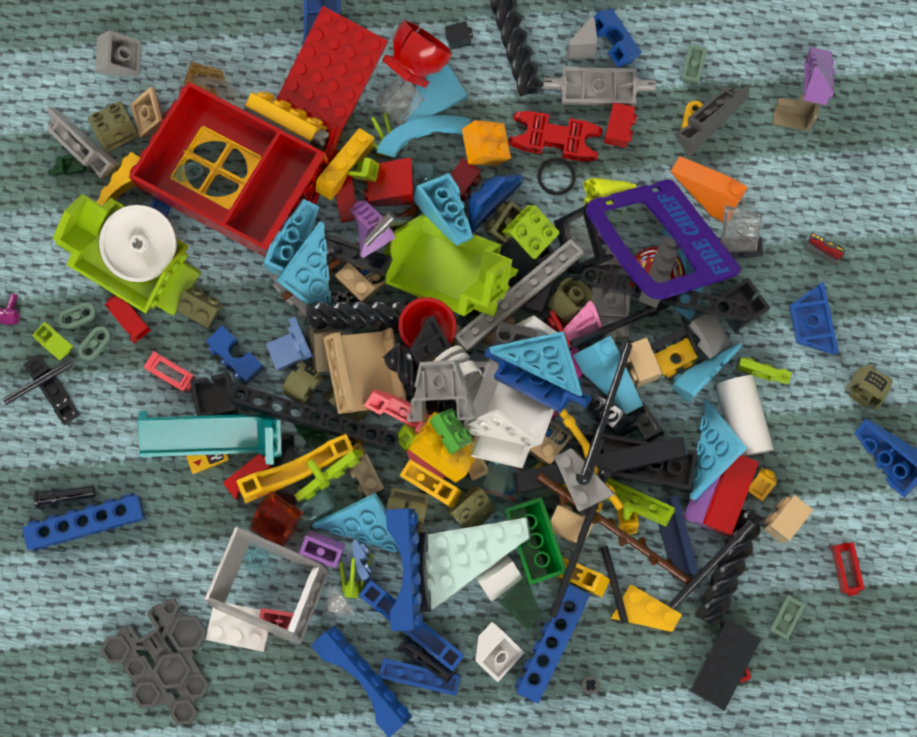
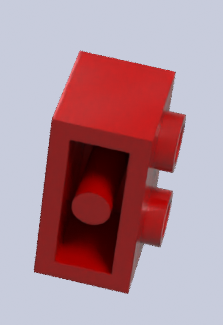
M613 102L604 140L605 144L626 148L627 142L631 143L633 131H630L631 125H635L637 114H634L635 107Z

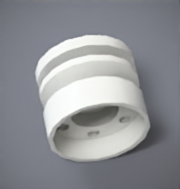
M461 346L447 349L434 360H458L468 390L479 381L482 375V371L475 362L470 360V356L465 353Z

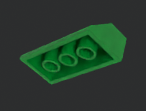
M542 497L504 509L508 521L528 518L530 539L520 544L517 549L529 585L564 574L566 567Z

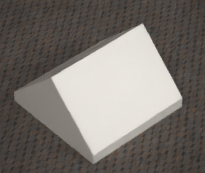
M506 555L475 579L492 602L520 582L523 577L510 557Z

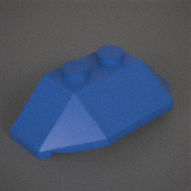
M494 175L491 179L488 178L483 182L482 188L478 192L474 191L470 195L468 208L469 225L472 233L496 211L497 206L501 202L506 201L523 184L524 177L522 175Z

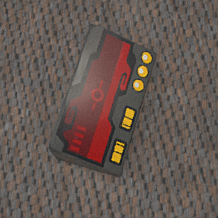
M811 233L803 248L836 267L840 264L846 251L814 233Z

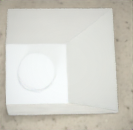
M491 622L478 637L476 662L499 682L524 652L498 626Z

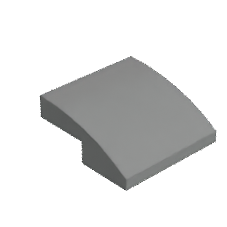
M704 314L689 325L693 332L701 339L697 346L710 359L730 346L727 335L716 316Z

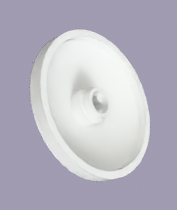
M131 205L119 209L107 219L100 233L99 248L104 263L115 275L132 282H146L159 277L162 271L175 258L177 237L171 222L161 212L143 205Z

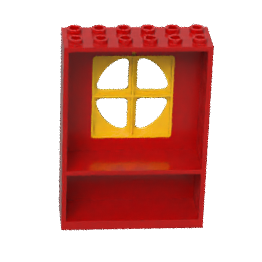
M188 82L181 89L177 101L173 102L170 106V112L166 118H163L160 122L158 131L151 136L148 147L141 152L139 161L131 168L129 178L138 190L266 258L269 245L301 200L310 201L315 193L317 179L329 165L326 153ZM210 141L226 143V147L215 163L195 154L194 149L198 145ZM233 149H238L246 160L248 170L245 178H240L222 168ZM191 159L210 169V173L199 189H195L186 177L185 164L187 160ZM217 175H221L239 185L238 190L230 195L214 197L206 194Z

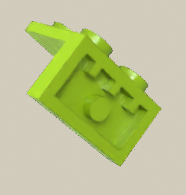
M527 205L502 231L506 237L514 238L532 259H536L559 235V231L536 205Z

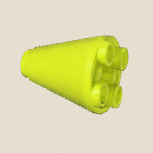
M589 178V180H585L583 183L584 190L586 191L584 206L585 203L588 204L595 198L607 197L614 193L637 188L635 183ZM611 200L606 201L607 205L614 204Z

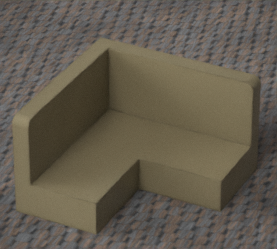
M801 94L798 101L779 98L775 104L773 125L809 131L817 120L819 104L805 101L804 94Z

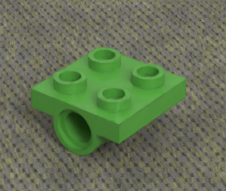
M453 408L436 414L429 421L437 435L444 436L441 441L450 455L473 442L470 431L464 428L461 420L457 419V412Z

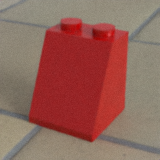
M411 158L379 163L376 182L364 181V183H367L368 190H364V200L368 201L372 207L414 205Z

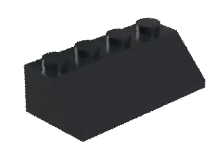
M725 620L689 692L725 711L761 640L746 629L729 620Z

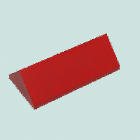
M740 455L721 474L705 515L704 525L723 537L732 535L759 464L758 461Z

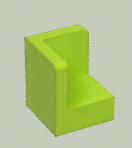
M364 158V161L358 162L356 172L349 171L348 175L356 180L376 182L380 164L371 158Z

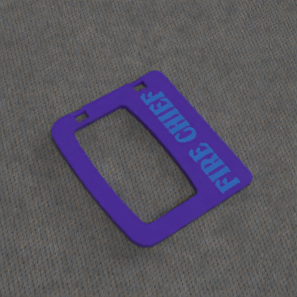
M663 180L652 185H644L614 193L607 197L595 198L586 207L588 217L612 254L639 288L653 299H665L735 277L741 270L735 259L672 180ZM657 188L659 191L653 192L652 189ZM611 200L614 203L607 205L606 201ZM636 203H643L672 236L695 272L662 283L655 282L623 243L605 212Z

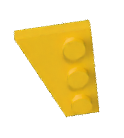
M632 584L629 585L622 597L629 623L673 632L682 616L679 612ZM617 608L611 619L620 620Z

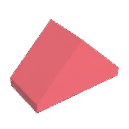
M261 608L259 618L288 630L294 613Z

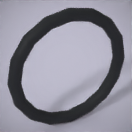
M559 158L549 159L544 162L537 174L540 187L552 195H562L570 191L576 179L575 170L572 165L566 160ZM559 162L565 164L570 169L572 179L566 189L552 191L544 186L541 174L546 165Z
M682 316L681 320L695 353L698 354L699 350L685 317Z

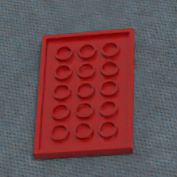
M322 6L276 100H284L291 104V108L305 111L307 113L306 116L322 120V125L327 127L326 132L329 134L332 127L341 129L343 133L389 41Z

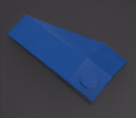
M866 418L856 430L855 435L866 451L873 454L877 460L876 466L878 469L882 468L887 475L886 481L905 498L917 486V449Z

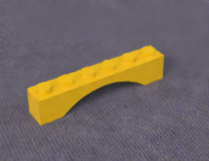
M130 152L128 156L123 158L119 170L112 174L110 183L102 189L97 200L98 204L103 206L110 198L116 200L125 191L135 187L129 175L131 168L139 161V156Z
M344 434L291 462L237 480V485L246 504L313 475V472L307 465V462L311 459H314L320 470L323 471L351 452L353 448L347 435Z

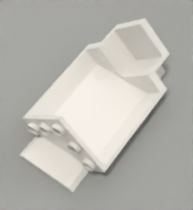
M534 315L515 324V326L537 332L536 337L557 333ZM489 359L472 401L477 419L465 420L463 423L464 428H467L472 435L477 436L470 456L523 468L529 449L542 444L554 410L495 380L494 374L498 370L499 365L497 362Z

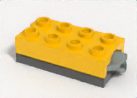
M258 91V93L250 94L243 109L244 111L313 147L324 146L329 133L326 132L327 127L322 125V120L306 116L307 113L305 111L291 108L290 103L274 99L275 95L267 91Z

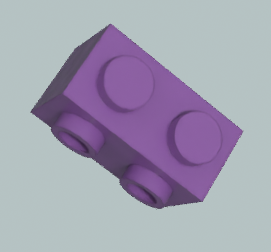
M309 530L299 554L322 562L325 566L336 568L346 544Z

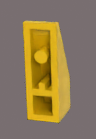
M412 460L408 461L400 474V477L452 509L463 493L459 488Z
M563 558L565 567H567L569 560ZM576 563L569 583L602 598L610 579L599 572ZM564 574L556 577L562 579Z

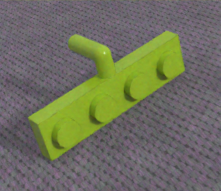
M360 449L352 450L323 473L314 459L308 461L307 465L316 479L294 495L298 502L305 499L306 501L313 499L317 495L315 492L330 486V481L333 478L338 479L343 476L346 468L356 466L360 462L358 459L363 456V453Z
M608 478L607 483L613 486L616 496L623 504V519L628 520L632 513L635 512L665 527L667 526L675 512L674 507L613 479Z

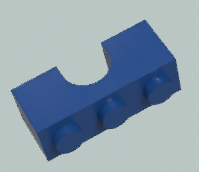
M612 8L597 12L593 17L595 18L597 38L605 37L612 42L613 47L608 54L617 67L631 64L642 53Z
M223 325L206 340L209 345L207 349L214 356L218 354L222 358L220 362L227 369L232 368L236 372L234 376L241 383L245 381L249 384L264 369L263 365L250 352L242 358L232 357V348L238 341Z

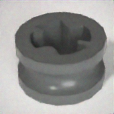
M587 676L582 680L581 686L585 693L595 694L599 690L600 683L597 678ZM592 679L595 681L594 686L596 688L593 691L592 689L588 691L586 689V681L589 680L591 682Z

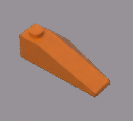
M679 156L670 171L682 186L694 196L693 198L706 209L705 211L710 216L724 224L727 223L748 188L729 176Z

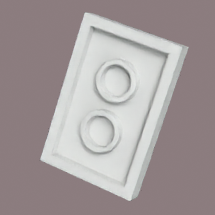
M225 603L259 618L260 610ZM213 607L206 640L264 652L269 632L218 611Z

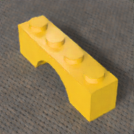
M359 128L318 177L316 192L332 200L342 188L348 172L359 161H364V158L370 154L374 146L375 137Z

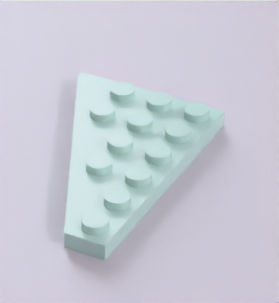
M528 518L428 534L426 571L427 590L431 592V610L445 602L470 581L499 562L501 558L515 550L520 544L530 539Z

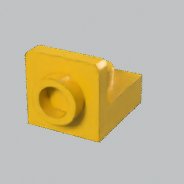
M761 468L751 482L748 492L763 502L777 483L776 475L769 469L764 470Z
M623 507L617 510L618 527L629 535L638 533V514L633 512L630 518L625 520L622 517Z

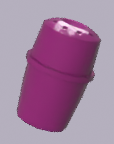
M11 294L7 307L0 308L1 324L17 325L19 323L20 312L14 309L18 295Z

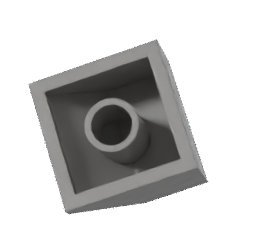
M110 30L97 37L96 72L109 76H139L141 41Z

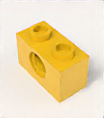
M688 338L675 345L666 347L667 349L654 353L661 370V378L664 376L670 378L678 373L677 370L682 367L686 370L694 366V362L698 358ZM670 356H677L680 362L677 364L673 363Z

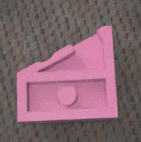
M589 301L563 329L569 341L602 327L593 302Z

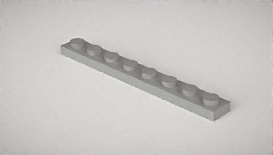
M572 239L568 240L507 291L503 300L499 299L497 312L494 317L482 312L455 335V339L468 352L497 328L499 321L504 322L583 256L584 252Z

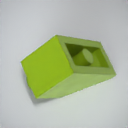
M45 321L32 334L44 348L59 360L66 357L73 347Z

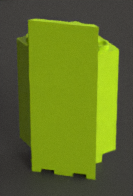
M81 194L64 210L52 238L56 241V245L71 253L66 265L144 313H147L150 308L154 309L158 306L167 313L174 315L184 291L191 288L202 273L186 262L189 255L186 252L189 246L177 239L175 258L162 271L159 277L146 282L124 280L115 275L104 263L100 253L99 239L107 219L125 206L112 198L102 206Z
M421 214L406 225L397 226L393 232L395 239L388 243L383 254L393 259L386 273V284L420 298H437L445 302L453 312L463 316L473 309L492 317L495 316L499 299H504L510 287L508 285L509 279L515 276L518 269L511 267L512 259L500 255V244L472 233L473 238L456 246L424 214Z

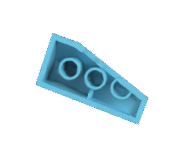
M449 173L416 187L413 200L422 213L451 242L457 246L473 238L468 218L465 216L464 204L461 202L459 187Z
M305 199L301 200L269 245L264 265L269 272L280 276L311 234L319 206Z
M611 336L573 355L581 372L607 396L621 358ZM625 367L614 404L628 414L643 406Z
M739 343L713 358L688 369L684 374L679 372L672 380L674 382L672 388L688 403L743 345Z

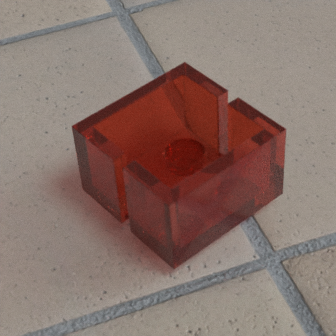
M270 491L258 505L249 530L268 541L284 547L293 537L304 512Z

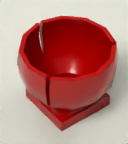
M403 20L393 37V55L385 54L382 61L405 81L426 88L429 84L426 76L441 71L449 62L452 51L420 27L419 29L418 25Z

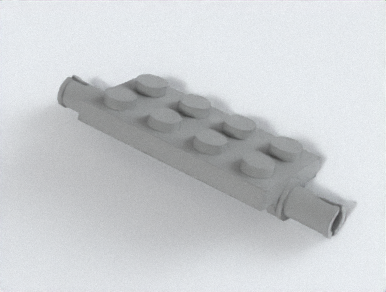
M562 67L561 78L544 77V89H560L562 91V105L612 106L613 102L636 106V94L638 91L655 92L656 80H639L636 76V69Z
M605 244L606 254H612L608 246ZM615 256L613 259L595 267L629 275ZM591 273V281H594L596 274ZM608 277L604 283L611 286L615 283V279ZM630 281L624 283V289L630 290ZM591 287L593 293L591 298L592 301L594 300L593 304L602 327L629 316L630 296ZM629 324L597 338L604 339L611 336L616 345V339L629 338Z

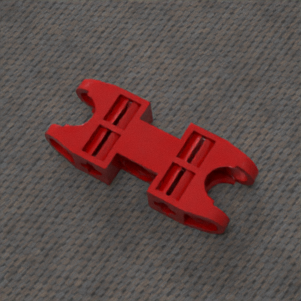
M533 111L514 113L513 120L524 125L527 131L522 135L509 137L508 144L525 152L541 155L543 146L552 148L554 146V148L563 149V159L579 162L596 161L599 154L586 146L585 139L593 136L601 137L603 134L601 127L587 121L569 118L568 127L549 124V114Z

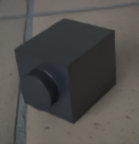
M466 21L445 26V35L450 50L471 45L473 32L472 28L467 26Z

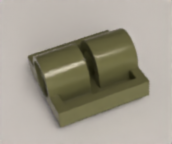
M392 487L386 509H416L418 515L416 532H422L430 495Z

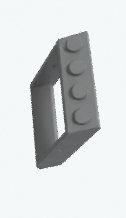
M235 527L204 600L218 611L294 643L301 644L329 571L317 561ZM250 543L311 569L288 630L225 604Z

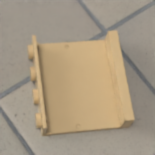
M392 328L382 332L351 335L332 333L324 337L338 414L370 410L364 407V403L373 390L386 392L407 401L404 384L399 380L397 372L388 369L384 358H382L395 346V336Z

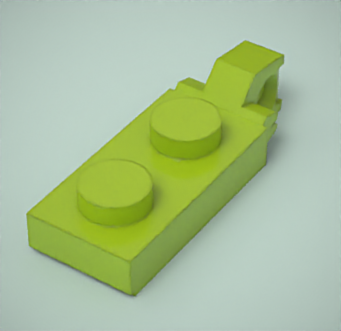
M741 357L736 365V370L786 385L789 383L792 373L784 368L781 370L775 369L767 363H757L749 357Z

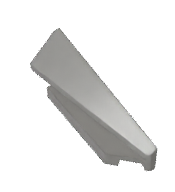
M47 108L51 125H48V132L84 166L90 165L102 179L121 167L117 160L106 153L103 148L59 110Z

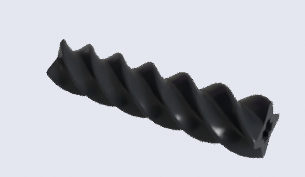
M490 0L491 9L496 16L497 27L501 32V40L506 48L507 59L511 64L512 75L517 82L519 96L538 94V90L543 86V82L536 77L538 71L537 64L530 60L533 50L529 45L525 44L527 32L519 27L522 16L514 11L517 0Z
M317 301L306 306V326L310 325L315 329H323L329 325L334 329H342L349 325L354 329H361L368 325L373 329H380L387 325L392 329H399L400 315L410 302L404 304L394 301L385 304L375 301L366 304L355 301L347 304L336 301L328 304Z
M397 343L382 358H384L388 369L397 372L401 383L411 387L412 394L415 396V382L419 367L413 361L408 348ZM452 399L426 400V409L431 414L434 412L441 413L451 408L457 412V402H454Z
M741 509L733 533L737 529L740 530L749 519L755 523V526L745 535L746 538L741 543H738L717 564V569L710 577V587L703 594L702 605L695 613L696 618L710 625L722 627V614L729 609L731 605L730 595L738 588L737 577L744 573L746 568L745 559L753 552L752 541L761 532L759 523L766 519L751 510ZM732 535L727 537L725 544L733 537Z

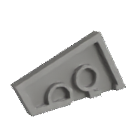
M571 448L554 457L578 512L616 495L595 472H593L591 481L587 485H580L576 481V474H581L585 461L574 449Z

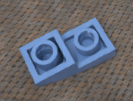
M354 540L353 556L356 568L361 579L368 584L371 580H374L371 576L373 571L368 563H366L370 560L368 556L370 551L364 542L360 543L358 540Z

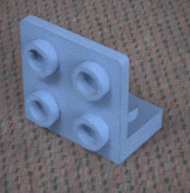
M296 317L288 319L291 326L288 328L290 334L266 344L277 371L312 357Z

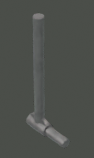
M388 212L375 225L376 228L363 242L369 246L390 226L405 225L417 218V216L396 218L391 212Z

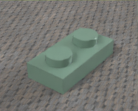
M689 44L680 81L699 84L707 48Z
M786 595L769 631L788 640L805 604Z

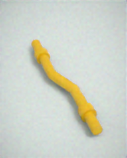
M564 408L559 413L563 419L562 422L566 428L569 427L582 446L586 458L590 448L589 442L576 425L574 417L570 416ZM595 466L594 472L597 475L599 470ZM606 483L609 489L615 493L616 491L613 486ZM616 495L609 498L616 510L623 507V504Z

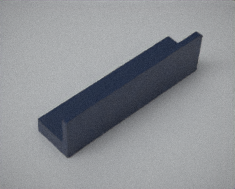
M678 495L661 500V502L675 508V512L667 526L659 524L667 558L672 560L673 566L682 570L686 575L698 573Z

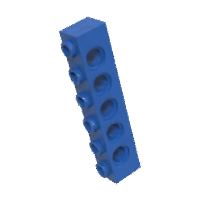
M131 493L124 495L121 500L109 499L104 501L103 505L91 504L85 506V510L82 511L77 509L67 511L64 516H48L46 521H30L28 526L22 527L27 550L35 551L146 520L141 497ZM121 506H125L126 513L120 516L118 510ZM106 511L107 518L104 521H100V513ZM87 516L88 523L82 527L80 521L83 517ZM64 522H68L69 528L63 532L61 526ZM48 527L50 533L47 537H44L42 534L43 529Z
M570 584L568 585L557 617H552L550 623L545 622L541 633L544 635L541 641H536L532 649L535 654L532 659L528 658L523 669L526 672L523 678L519 676L515 684V688H517L516 693L539 703L590 594ZM566 601H571L574 604L572 612L564 610L563 605ZM557 619L565 621V628L563 630L556 629L555 621ZM548 637L556 639L557 645L555 648L547 647L546 640ZM540 655H545L548 658V664L544 667L539 666L537 663ZM532 673H537L540 678L539 682L535 685L530 684L528 680L529 675Z

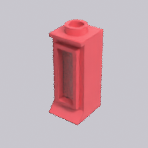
M155 351L144 366L148 372L185 394L188 391H192L190 381L196 380V377Z

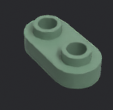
M84 302L62 311L58 316V323L64 329L72 330L93 321L97 312L92 304ZM89 310L90 314L88 316H84V312ZM68 318H72L71 323H66Z
M103 326L94 328L79 346L78 353L80 357L85 361L95 360L111 341L110 331ZM101 334L105 335L103 340H99ZM92 349V354L87 355V350Z

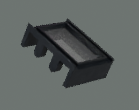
M585 203V206L564 217L554 220L555 228L559 231L560 247L572 239L584 252L583 256L567 268L568 274H581L588 267H596L614 258L613 254H603L601 246L605 245V242L601 236H598L596 228L586 213L587 203Z

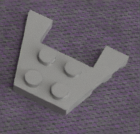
M458 360L420 362L415 382L416 392L411 400L412 410L411 414H408L407 421H427L426 400L456 399L458 420L477 419Z

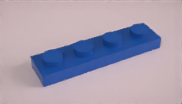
M383 658L379 674L382 679L455 696L457 695L461 677L454 674L452 679L446 684L445 681L425 667Z

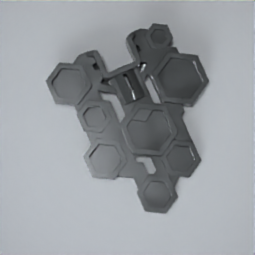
M165 599L163 604L155 605L147 614L155 629L141 637L135 625H125L119 629L116 636H108L100 651L108 663L123 664L124 670L136 685L132 697L139 708L167 704L171 710L170 715L177 725L191 724L198 711L195 707L196 698L204 697L210 685L192 658L194 655L192 650L199 649L207 634V630L198 616L185 617L183 613H177L180 605L176 599ZM166 634L178 652H173L165 639ZM137 650H148L156 663L154 668H152L145 655L140 656ZM176 688L180 694V699H176L174 694L167 692L166 689Z

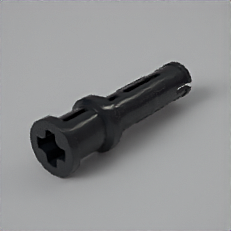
M94 485L64 490L51 488L50 491L39 492L36 490L33 493L36 508H39L41 505L52 504L54 506L62 501L94 498L96 496Z
M409 636L405 637L400 643L398 651L409 656L412 662H419L445 681L446 684L452 679L454 672L428 655L425 649L412 642Z

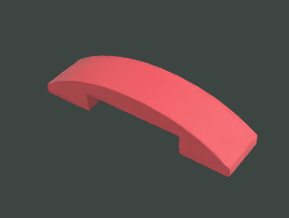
M373 390L364 403V407L380 415L384 412L415 428V433L419 434L418 431L424 421H407L408 414H411L412 410L410 402L386 392Z

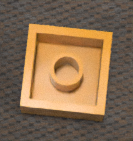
M475 120L462 128L468 164L499 166L511 159L504 123Z

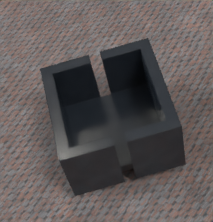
M748 277L719 296L747 303L751 307V316L745 322L726 319V322L735 334L770 310V306L761 294L755 300L752 299L758 290ZM724 303L718 305V310L722 313L729 310L728 306ZM739 308L737 310V314L740 317H746L748 315V312L745 308Z
M228 372L211 376L214 384H211L208 377L190 381L197 416L234 415L239 413L238 407L234 406L230 401L231 391L234 386L232 376Z

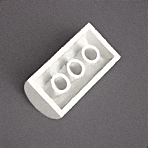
M741 376L718 383L716 389L725 421L748 447L741 455L748 457L773 451V444L754 376Z

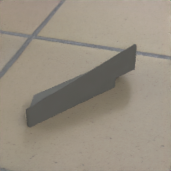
M744 86L742 90H732V87H725L688 118V124L690 125L675 134L688 156H692L748 99L750 87Z

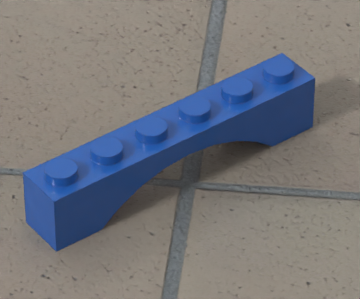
M416 509L386 510L387 531L399 548L403 564L401 590L390 610L391 631L421 629L423 621L422 614L420 613L422 597L419 593L421 576L418 573L420 556L417 553L419 535L416 532V524L418 523Z
M371 580L359 594V597L390 621V610L396 600ZM423 621L421 629L403 631L451 671L456 668L465 656Z
M335 625L324 632L311 645L323 661L342 667L360 682L372 702L376 723L388 737H391L412 718L408 709L396 698L394 692L389 690L383 683L382 678L372 670L369 663L360 656L356 648L349 643L342 631L337 629Z

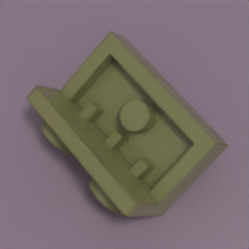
M191 287L184 291L177 311L209 329L213 325L218 311L223 309L224 304L220 303L217 298L204 294L201 289Z

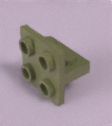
M475 485L456 503L453 509L450 508L447 512L462 528L480 526L497 511V508L486 493Z

